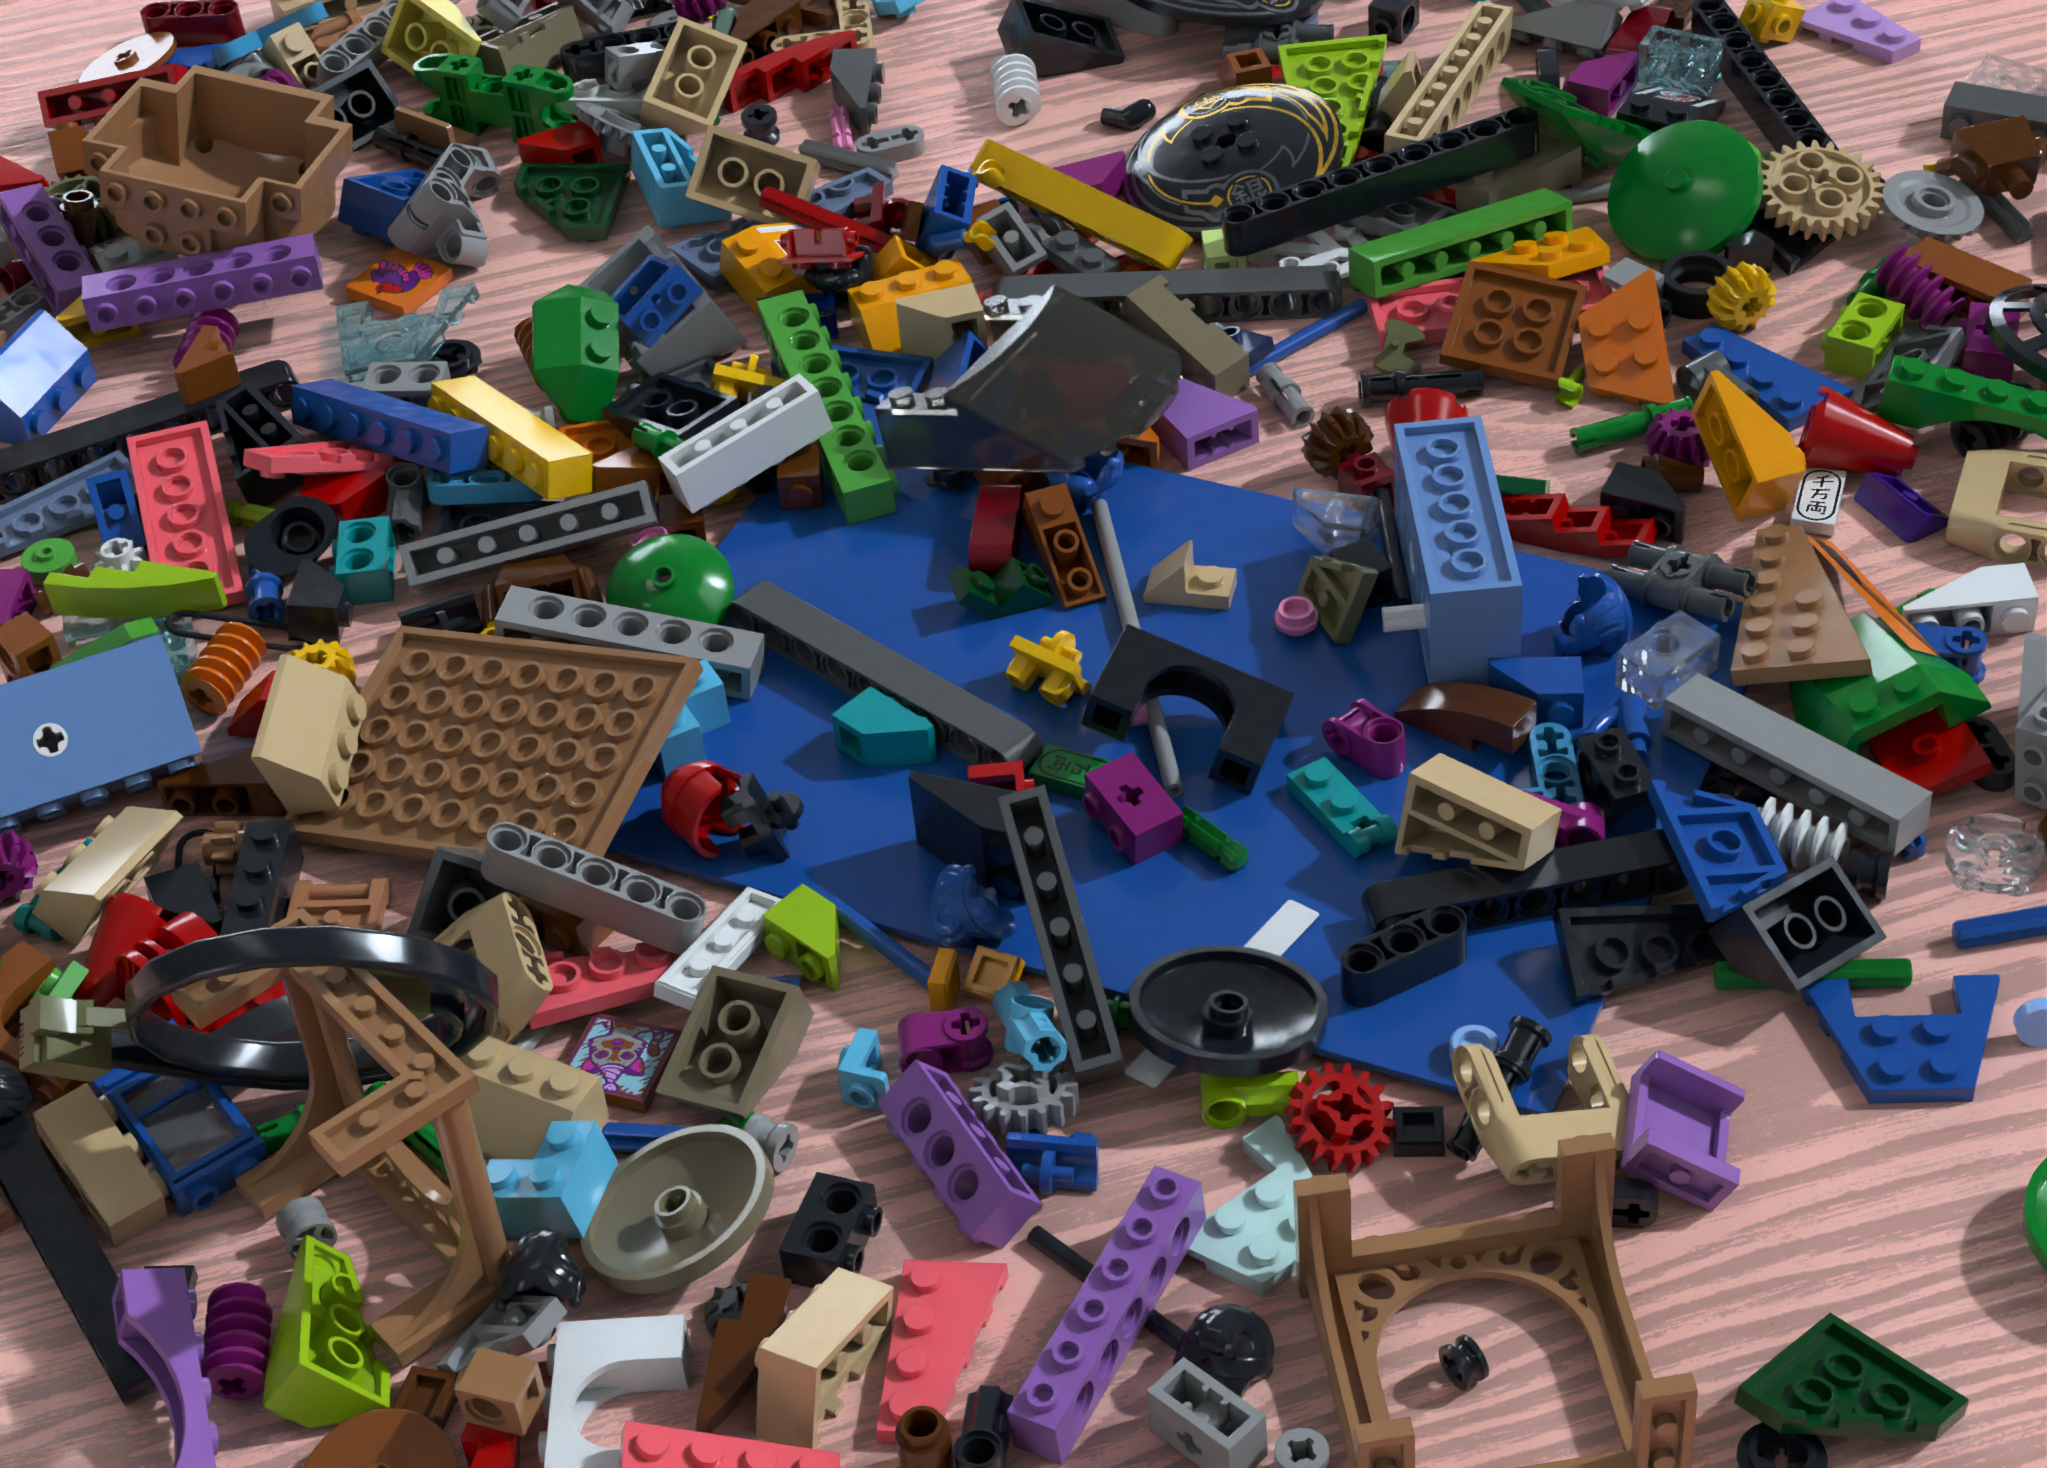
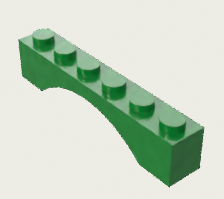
M1894 354L1877 415L1889 422L1921 429L1939 423L1954 421H1989L2011 425L2035 433L2047 440L2046 391L2032 390L2009 384L2000 379H1989L1966 373L1961 369H1950L1924 362L1918 358H1907Z

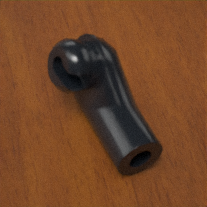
M1139 99L1123 109L1105 106L1102 109L1100 121L1102 125L1136 130L1155 117L1156 107L1148 99Z

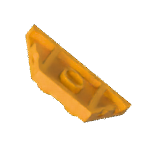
M1585 226L1568 232H1547L1543 235L1544 239L1537 241H1517L1513 243V248L1470 261L1558 279L1610 263V247L1590 227Z

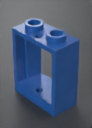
M649 254L610 296L619 304V333L624 338L650 348L703 292V289L677 263ZM632 286L637 287V293L634 295L630 293Z

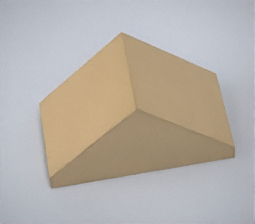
M1410 51L1406 54L1380 92L1377 110L1386 112L1394 120L1423 81L1416 51Z

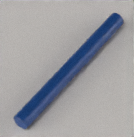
M1359 298L1275 344V350L1249 367L1250 376L1256 374L1264 364L1269 362L1275 363L1368 311L1366 302Z

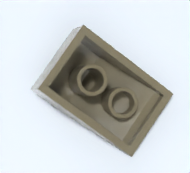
M712 965L655 1090L656 1095L665 1099L746 1119L797 1055L813 1018L814 1012L800 987Z

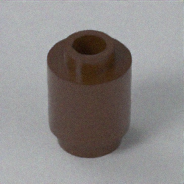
M916 1406L907 1410L902 1415L895 1429L900 1468H953L954 1454L950 1427L946 1418L930 1406Z

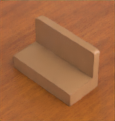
M401 106L393 110L397 130L401 134L406 132L417 135L420 141L444 150L452 143L478 147L476 134Z

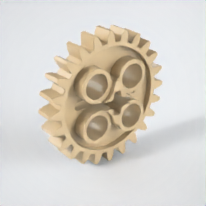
M1813 140L1811 147L1806 148L1801 141H1797L1795 150L1787 145H1783L1781 154L1772 151L1770 152L1769 160H1762L1763 194L1759 208L1765 209V219L1777 217L1776 228L1784 225L1790 226V235L1800 230L1804 231V239L1806 240L1811 237L1812 233L1818 234L1821 241L1826 240L1827 234H1832L1837 240H1841L1843 231L1854 237L1858 227L1867 230L1870 221L1877 220L1878 212L1881 211L1884 195L1881 193L1885 184L1880 183V172H1872L1874 163L1866 162L1861 164L1863 154L1858 153L1849 156L1847 155L1849 149L1847 146L1837 151L1834 150L1833 142H1829L1825 148H1821L1817 140Z

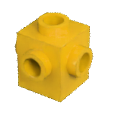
M1747 0L1739 20L1758 42L1767 44L1769 40L1791 43L1806 9L1794 0Z

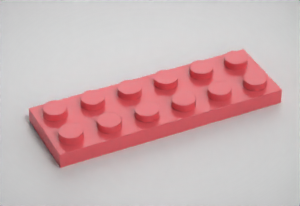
M1602 265L1557 279L1588 286L1581 313L1613 293L1611 286L1602 282V276L1605 273ZM1464 277L1431 281L1377 299L1366 294V304L1380 349H1383L1387 338L1384 325L1389 319L1402 320L1412 326L1416 325L1424 333V342L1405 344V346L1444 342Z
M207 420L127 437L126 440L150 562L218 572L228 602L226 606L247 602ZM163 616V617H162L163 621H164L168 616Z

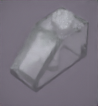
M1294 487L1292 492L1293 526L1324 556L1329 557V550L1365 538H1369L1375 544L1379 532V497Z

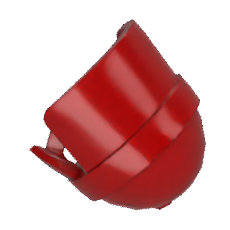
M700 760L676 767L666 777L660 790L661 815L664 823L702 856L717 858L719 856V849L707 835L714 830L724 834H738L739 829L745 827L742 824L729 829L722 818L720 805L722 798L740 791L739 777L743 775L726 769L722 765L710 760Z

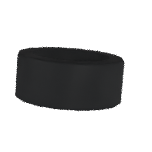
M1687 251L1668 258L1660 267V273L1664 275L1663 298L1671 301L1673 306L1672 314L1686 319L1714 317L1706 306V302L1709 299L1706 290L1710 287L1690 288L1680 284L1705 282L1715 286L1716 280L1714 276H1723L1727 265L1734 268L1732 263L1721 255L1708 251Z

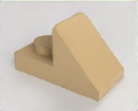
M1189 540L1152 567L1143 595L1144 602L1229 610L1237 584V570L1217 566L1194 565L1193 542Z

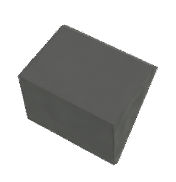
M436 846L405 934L433 941L461 915L503 892H510L520 898L521 894L495 885L483 877L480 870L483 852L477 849ZM472 939L461 940L455 944L454 948L460 950L469 949L474 946Z

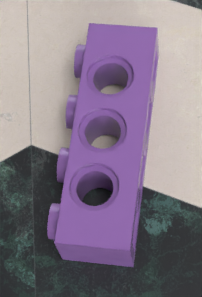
M42 183L0 192V224L57 317L82 295V276L101 272L98 269L94 270L86 247L78 244L70 221H64L56 198L48 195Z
M915 1059L878 1102V1105L889 1119L887 1123L888 1129L895 1137L906 1143L912 1152L909 1156L911 1162L922 1173L929 1176L935 1185L933 1188L934 1195L942 1204L952 1209L959 1219L956 1223L957 1228L973 1243L980 1244L983 1241L1003 1249L1042 1205L946 1072Z

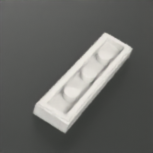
M747 887L655 982L654 997L692 1011L712 965L736 971L766 937L762 915L782 899Z

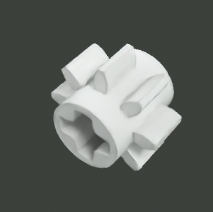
M114 538L105 542L101 546L100 551L95 553L98 562L93 565L94 568L99 566L134 572L141 560H148L143 546L134 548L132 540Z

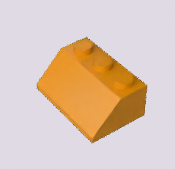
M958 258L939 261L935 265L914 271H904L893 277L879 281H869L861 286L847 289L852 328L865 349L901 353L895 299L970 284L972 280ZM986 327V335H987V338H989V336H988V330H987V327Z

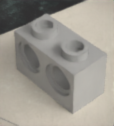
M447 361L376 362L369 364L362 388L428 408V399L431 397V382L451 379Z

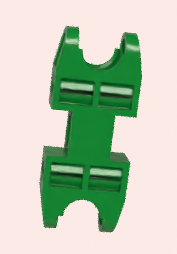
M453 53L431 54L419 59L413 65L415 78L422 81L425 86L432 88L440 97L424 104L422 108L423 114L447 122L453 127L476 134L477 137L490 124L511 127L514 143H517V139L577 121L572 119L571 115L561 111L556 103L569 100L575 93L572 79L562 73L547 68L516 64L505 77L485 74L482 58Z

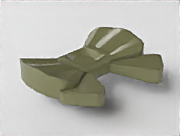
M1397 319L1387 320L1384 325L1387 338L1383 352L1373 361L1374 368L1383 374H1391L1393 369H1400L1405 374H1416L1421 370L1422 365L1404 355L1403 351L1405 344L1424 342V333L1418 326H1412L1405 321Z

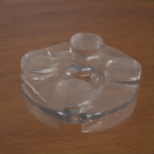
M1980 813L1970 816L1969 824L1962 825L1958 829L1957 823L1951 828L1946 840L1945 863L1952 873V882L1961 890H1977L1990 894H2008L2020 897L2030 892L2031 884L2041 875L2045 857L2043 839L2038 833H2036L2035 839L2031 833L2025 830L2026 823L2016 817L2000 813ZM1990 850H1997L2000 856L1996 857L1988 854Z

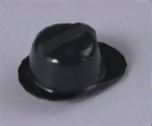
M310 496L291 498L258 521L247 532L244 541L245 556L251 565L261 572L273 573L276 576L290 575L298 571L302 559H311L315 562L328 549L332 539H335L338 530L336 514L327 503L319 498Z

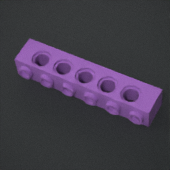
M309 233L82 276V303L91 331L94 333L323 289L322 265L314 234Z
M1154 1165L1007 1410L1014 1447L1061 1466L1063 1465L1145 1325L1149 1313L1155 1308L1206 1220L1202 1183L1200 1181Z

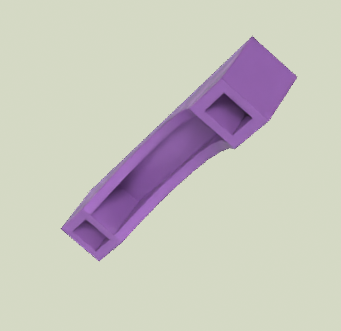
M185 1267L121 1269L112 1296L117 1341L122 1348L139 1362L155 1382L167 1406L174 1431L175 1460L173 1468H216L214 1456L218 1452L219 1434L216 1423H209L207 1410L211 1404V1383L208 1377H202L200 1364L204 1358V1339L201 1332H195L193 1320L197 1313V1295L194 1288H188Z

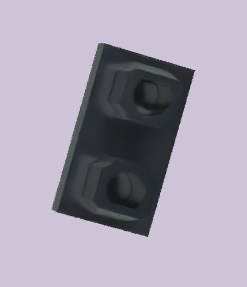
M472 590L397 613L401 626L480 634L484 630Z
M752 772L739 777L740 791L720 800L723 820L729 829L751 822V825L739 829V841L748 858L770 851L777 863L790 858L789 851L783 843V838L787 833V829L795 830L799 826L798 819H800L804 811V805L800 797L793 792L780 793L778 790L772 791L767 796Z

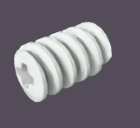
M1016 53L999 56L993 60L990 72L996 112L1000 121L1010 127L1019 126L1033 119L1039 113L1042 106L1034 62L1031 58Z
M1771 796L1763 807H1757L1784 864L1791 859L1794 868L1803 870L1808 866L1811 868L1833 855L1843 870L1850 847V838L1847 837L1848 823L1842 821L1837 829L1831 832L1829 831L1830 817L1824 815L1816 826L1811 825L1812 811L1805 809L1799 819L1796 820L1794 819V804L1787 803L1780 814L1776 813V798Z

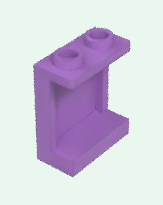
M1655 1051L1631 1076L1621 1171L1646 1180L1660 1189L1712 1212L1739 1186L1740 1169L1726 1163L1730 1115L1744 1101L1745 1090L1663 1051Z

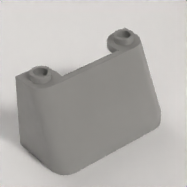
M649 225L645 226L578 285L579 287L604 291L611 296L647 256L652 254L677 263L703 289V292L650 348L624 338L619 333L633 355V358L628 362L643 379L649 375L653 377L660 372L670 374L707 357L717 358L735 351L747 341L694 275ZM636 286L630 288L632 295L637 293Z

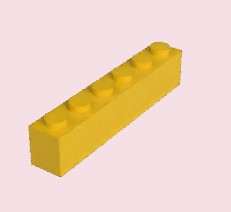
M474 375L431 382V397L428 399V408L488 426V459L547 500L592 492V452Z

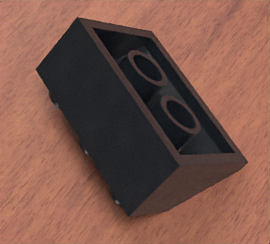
M370 58L311 90L334 96V120L353 124V151L370 143L377 127L383 125L391 130L397 128L393 110L398 106L402 107V105Z
M1833 855L1743 905L1707 930L1735 973L1790 995H1793L1887 938Z

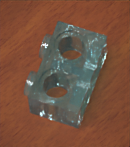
M1652 25L1639 45L1638 82L1708 97L1721 78L1724 39Z

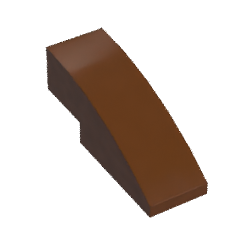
M1434 683L1418 686L1395 710L1394 719L1470 751H1473L1480 742H1483L1513 755L1529 737L1530 731L1536 726L1537 701L1513 692L1484 685Z
M750 1272L740 1321L718 1317L696 1419V1431L712 1433L733 1412L753 1386L758 1377V1368L754 1364L757 1348L765 1337H770L783 1324L790 1300L792 1279Z

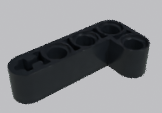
M677 21L567 43L560 49L564 75L570 77L573 84L584 79H596L599 85L607 84L605 82V47L657 42L666 48Z

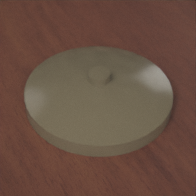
M697 1125L664 1135L636 1151L614 1170L583 1239L580 1238L584 1257L605 1284L622 1292L633 1294L657 1293L693 1282L713 1271L733 1256L749 1240L761 1224L768 1211L774 1192L772 1165L753 1136L740 1128L730 1125Z

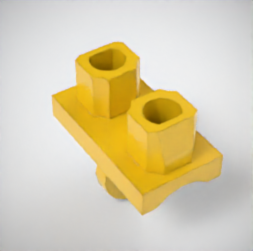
M751 353L749 364L733 361L732 367L715 363L710 388L747 402L748 392L757 389L758 385H771L775 388L784 383L786 379L771 376V369L756 366L759 355Z
M1061 630L1053 638L1043 636L1039 645L1015 635L1009 643L1014 658L1011 660L1005 675L1013 686L1023 691H1028L1036 678L1041 676L1045 678L1038 689L1041 696L1049 703L1060 708L1073 692L1085 696L1091 688L1090 682L1082 679V667L1079 663L1082 659V652L1075 649L1076 639L1072 633Z

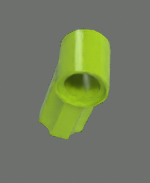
M1278 1071L1249 1077H1221L1201 1074L1200 1092L1203 1121L1212 1128L1226 1130L1241 1125L1246 1120V1117L1286 1115L1283 1113L1288 1101L1292 1099L1289 1093L1296 1082H1299L1298 1072Z

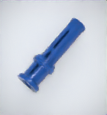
M248 560L250 578L245 585V593L250 601L248 605L249 619L281 623L286 616V605L283 599H281L284 594L282 581L273 573L259 571Z

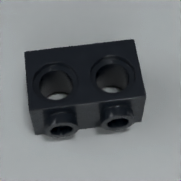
M1622 727L1577 738V767L1582 790L1591 803L1600 806L1606 813L1608 819L1606 830L1611 838L1656 829L1657 814L1647 795L1650 782L1654 778Z
M816 1172L779 1248L784 1278L792 1279V1284L814 1288L817 1284H822L838 1267L857 1274L860 1273L864 1261V1248L870 1237L877 1236L883 1217L882 1208L877 1206L874 1184Z

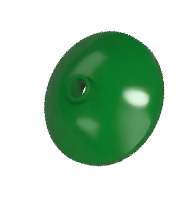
M686 534L659 535L631 548L613 568L606 588L607 604L721 626L729 615L727 606L734 600L735 596L734 578L724 556L707 541ZM663 576H671L667 582H658Z

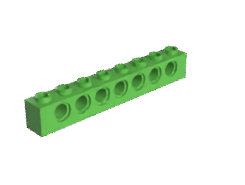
M803 290L756 301L761 331L782 379L787 381L800 373L820 393L833 430L824 434L812 444H820L823 470L847 524L850 525L896 512L894 495L900 493L897 476L893 469L887 470L888 462L882 444L875 446L876 436L870 420L864 421L865 414L860 397H852L854 392L848 372L841 373L843 369L837 349L830 350L832 345L826 326H821L816 304L808 303Z

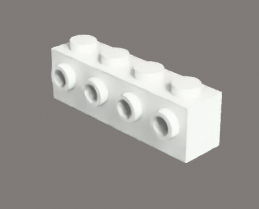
M799 373L659 456L658 460L674 495L693 514L701 508L710 506L716 499L736 487L743 486L751 478L771 466L781 463L786 457L806 445L816 442L821 436L833 430V426L819 391Z

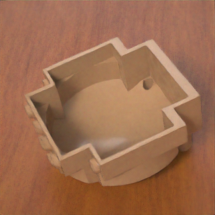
M193 65L176 85L140 77L82 140L84 174L99 177L101 204L106 205L108 212L115 216V223L123 231L139 240L140 246L184 256H193L303 234H315L323 228L333 215L336 205V178L353 157V124L334 120L333 95Z

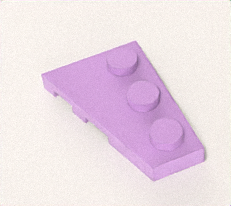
M1829 0L1805 11L1796 32L1802 33L1806 28L1819 33V40L1832 43L1834 40L1852 44V51L1890 64L1920 52L1921 38L1859 0Z

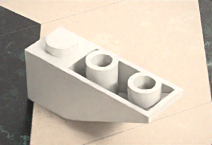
M2025 563L1979 567L1903 606L1902 616L1911 625L1923 623L1947 627L1969 626L1983 631L1986 636L2034 631L2039 596Z

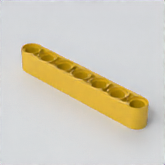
M990 139L985 140L968 169L976 172L985 160L993 159L997 161L1005 170L1003 174L1005 181L993 190L1041 213H1055V216L1058 215L1062 218L1065 224L1163 271L1176 270L1193 241L1191 236L1178 227ZM984 180L980 181V183L989 187Z

